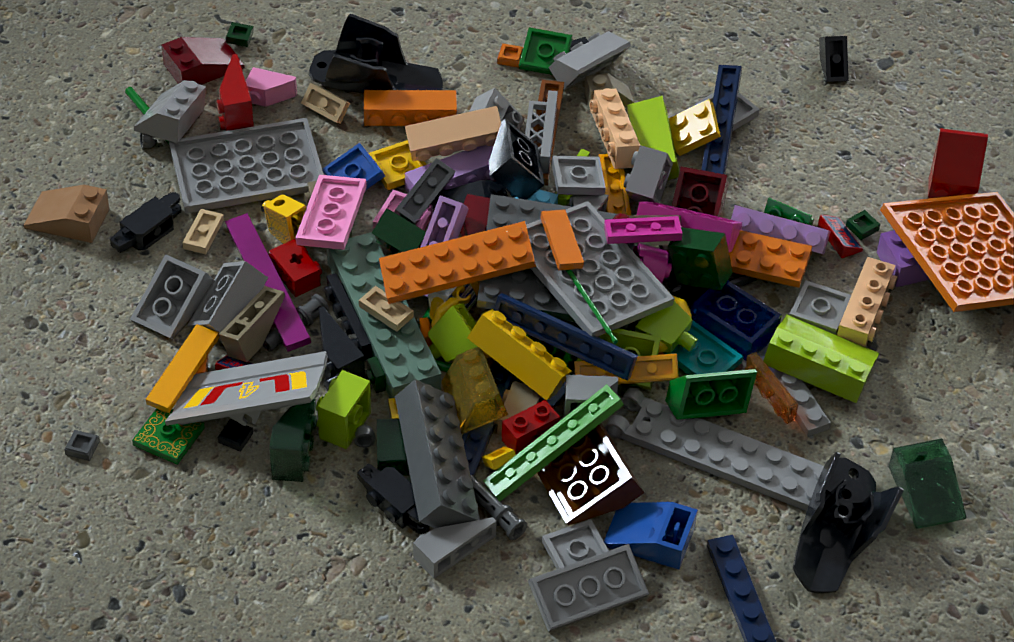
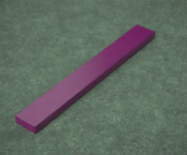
M248 213L225 221L242 260L248 262L268 277L264 284L265 286L284 291L285 293L284 300L273 323L287 352L311 344L310 336Z

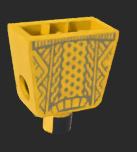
M280 195L271 201H265L261 206V211L266 216L270 233L283 244L293 239L296 240L306 206L286 195Z

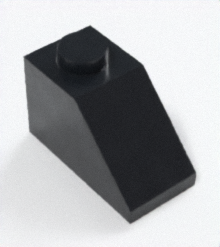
M847 36L820 37V63L825 82L849 81Z

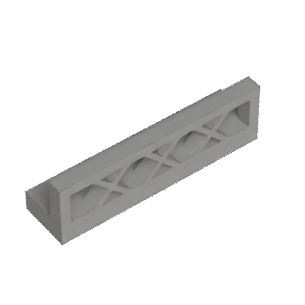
M549 90L547 102L529 101L525 135L531 141L537 140L541 144L538 150L542 173L548 174L558 91ZM533 109L546 110V113L538 116L533 112ZM539 124L544 129L539 132H536L532 129V127Z

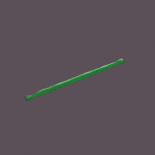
M566 270L606 333L611 337L614 344L618 343L617 338L612 334L611 329L572 270Z

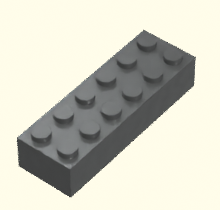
M415 379L395 396L419 522L433 528L480 520L454 397L449 393H445Z

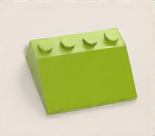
M786 315L769 342L762 364L857 403L879 353Z

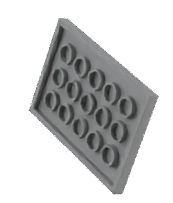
M307 118L181 138L178 143L169 141L185 214L198 212L200 209L210 210L274 199L280 195L303 194L308 192L307 182L317 181L319 175H324Z
M588 201L566 209L584 260L583 269L571 270L611 331L673 305L675 298L626 243L607 244L604 218ZM541 219L527 224L536 267L530 269L583 331H586L590 336L597 337L605 334L606 331L566 270H558Z

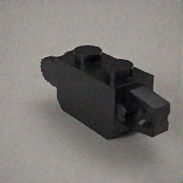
M170 192L161 199L155 196L130 215L125 216L119 222L120 230L110 238L111 246L120 253L132 246L138 251L146 250L174 230L173 219L182 211L181 205L178 204L180 203V195L176 192Z
M367 464L357 472L358 480L367 489L366 498L373 507H378L383 511L390 522L396 523L402 529L408 526L415 533L421 535L429 531L428 525L419 522L412 483L394 467H386L380 471L371 464Z

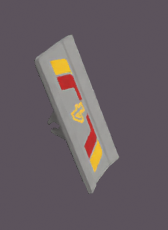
M327 352L195 374L178 399L172 414L165 420L166 425H183L230 417L246 426L248 421L244 418L245 414L251 416L252 423L256 424L261 411L310 403L316 396L327 365Z

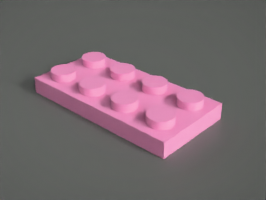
M319 175L296 235V245L344 250L367 187L366 179Z

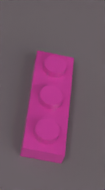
M678 216L604 220L607 244L682 240V229Z

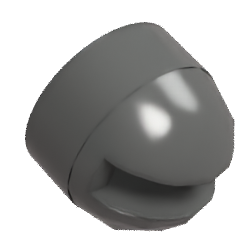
M140 133L142 149L154 147L157 144V140L152 139L155 138L154 136Z
M368 425L357 427L354 433L355 444L363 448L372 446L375 443L374 430Z

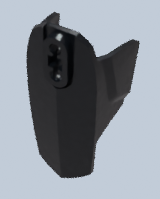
M354 14L347 16L336 50H324L316 54L309 69V76L314 82L350 92L364 94V90H443V80L438 68L406 62L397 33L388 27Z
M839 452L834 453L830 457L820 474L806 512L796 549L793 570L808 592L832 593L839 589L852 561L877 538L878 534L886 529L904 491L903 488L898 486L882 492H876V481L869 470L847 458H840L841 453ZM843 491H846V493L844 494V498H843V497H842V492H843Z

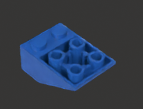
M674 502L630 503L624 508L616 510L604 543L610 549H616L629 544L634 556L679 570L695 530L698 510Z

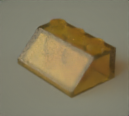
M475 347L457 355L441 383L444 392L454 397L461 434L507 416L508 412L483 350Z

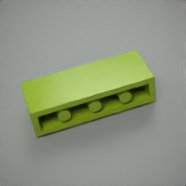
M663 96L627 105L629 119L640 145L668 153L673 163L668 180L678 178L680 170Z

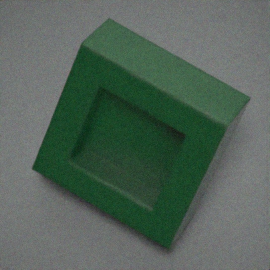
M232 22L226 35V43L248 47L254 33V26Z
M866 210L848 218L846 221V227L860 240L878 232L881 225Z
M377 356L367 359L365 379L370 381V385L372 384L376 393L386 391L385 373Z

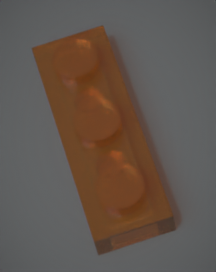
M757 352L748 355L745 370L755 369L757 371L754 384L758 387L761 396L770 402L776 415L781 416L786 424L795 421L798 403Z

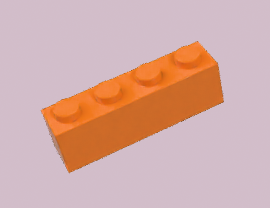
M364 90V126H408L457 115L456 90Z

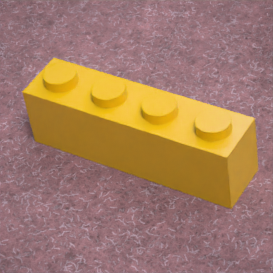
M491 309L482 314L467 339L545 400L552 398L558 393L566 381V375H570L572 372L566 367L567 365L563 360L553 357L541 343L534 342L526 336V332L522 328L513 326L506 320L505 315L499 311Z

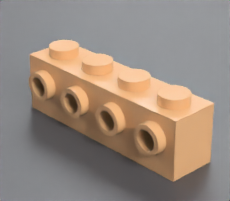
M609 88L594 90L593 100H590L589 103L590 112L593 115L614 169L633 168L634 165H631L632 157L635 151H639L640 143L617 89Z
M497 106L405 126L412 161H426L431 157L439 155L449 156L457 151H471L484 145L494 146L501 120Z
M867 257L839 324L837 336L866 347L868 341L873 342L877 331L874 325L875 323L880 324L884 310H881L882 306L887 307L891 295L888 290H893L897 281V276L894 275L896 265Z

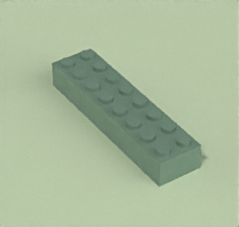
M370 232L348 238L344 250L327 248V264L332 274H337L371 342V356H377L385 373L386 392L389 398H395L400 391L415 379L441 390V372L415 318L413 317L396 332L359 307V299L373 287L377 286L385 292L379 258L385 256L379 243L376 242L375 235ZM406 300L400 301L401 303L409 307Z

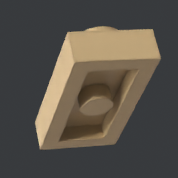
M313 83L309 84L301 101V104L339 124L342 123L350 106V103Z
M200 209L183 241V249L207 254L224 221L223 214Z
M377 286L373 287L359 299L360 308L396 332L414 317V310L400 301L389 304L386 292Z

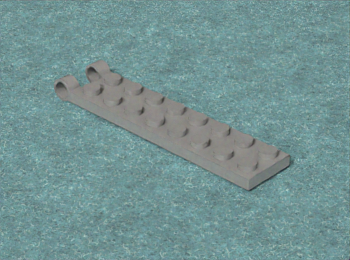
M635 388L626 389L621 398L624 404L623 407L630 411L639 412L633 424L630 425L620 415H613L605 427L607 433L614 438H621L805 511L808 509L815 486L824 468L823 465L700 418L677 420L667 405L644 397L643 393Z

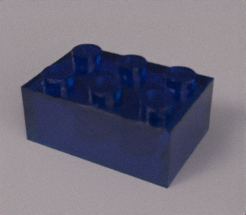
M729 281L726 282L721 291L708 289L691 306L692 320L740 353L748 363L769 344L781 323L782 314Z

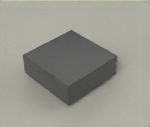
M74 430L64 449L65 455L90 461L100 442L99 436Z

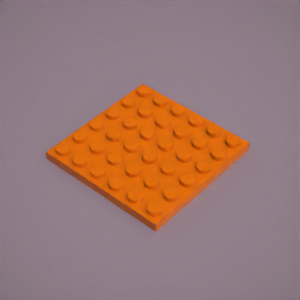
M998 192L883 203L880 211L953 312L1014 304V212Z

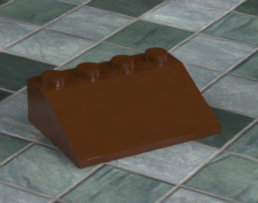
M602 423L537 472L568 526L622 509L645 493Z

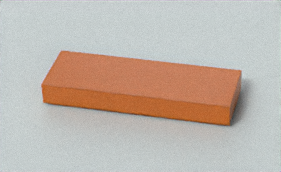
M566 210L541 211L540 218L558 270L583 269L584 260Z

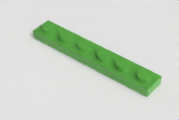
M606 384L488 476L483 482L499 501H502L624 405L622 400Z

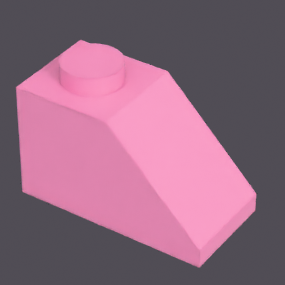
M253 67L246 79L252 104L267 107L297 95V83L294 76Z

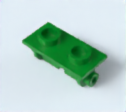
M770 197L767 200L764 213L813 225L814 218H812V215Z

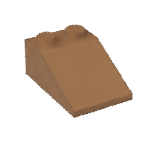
M78 185L42 191L24 223V228L92 243L110 209L107 189L89 185Z

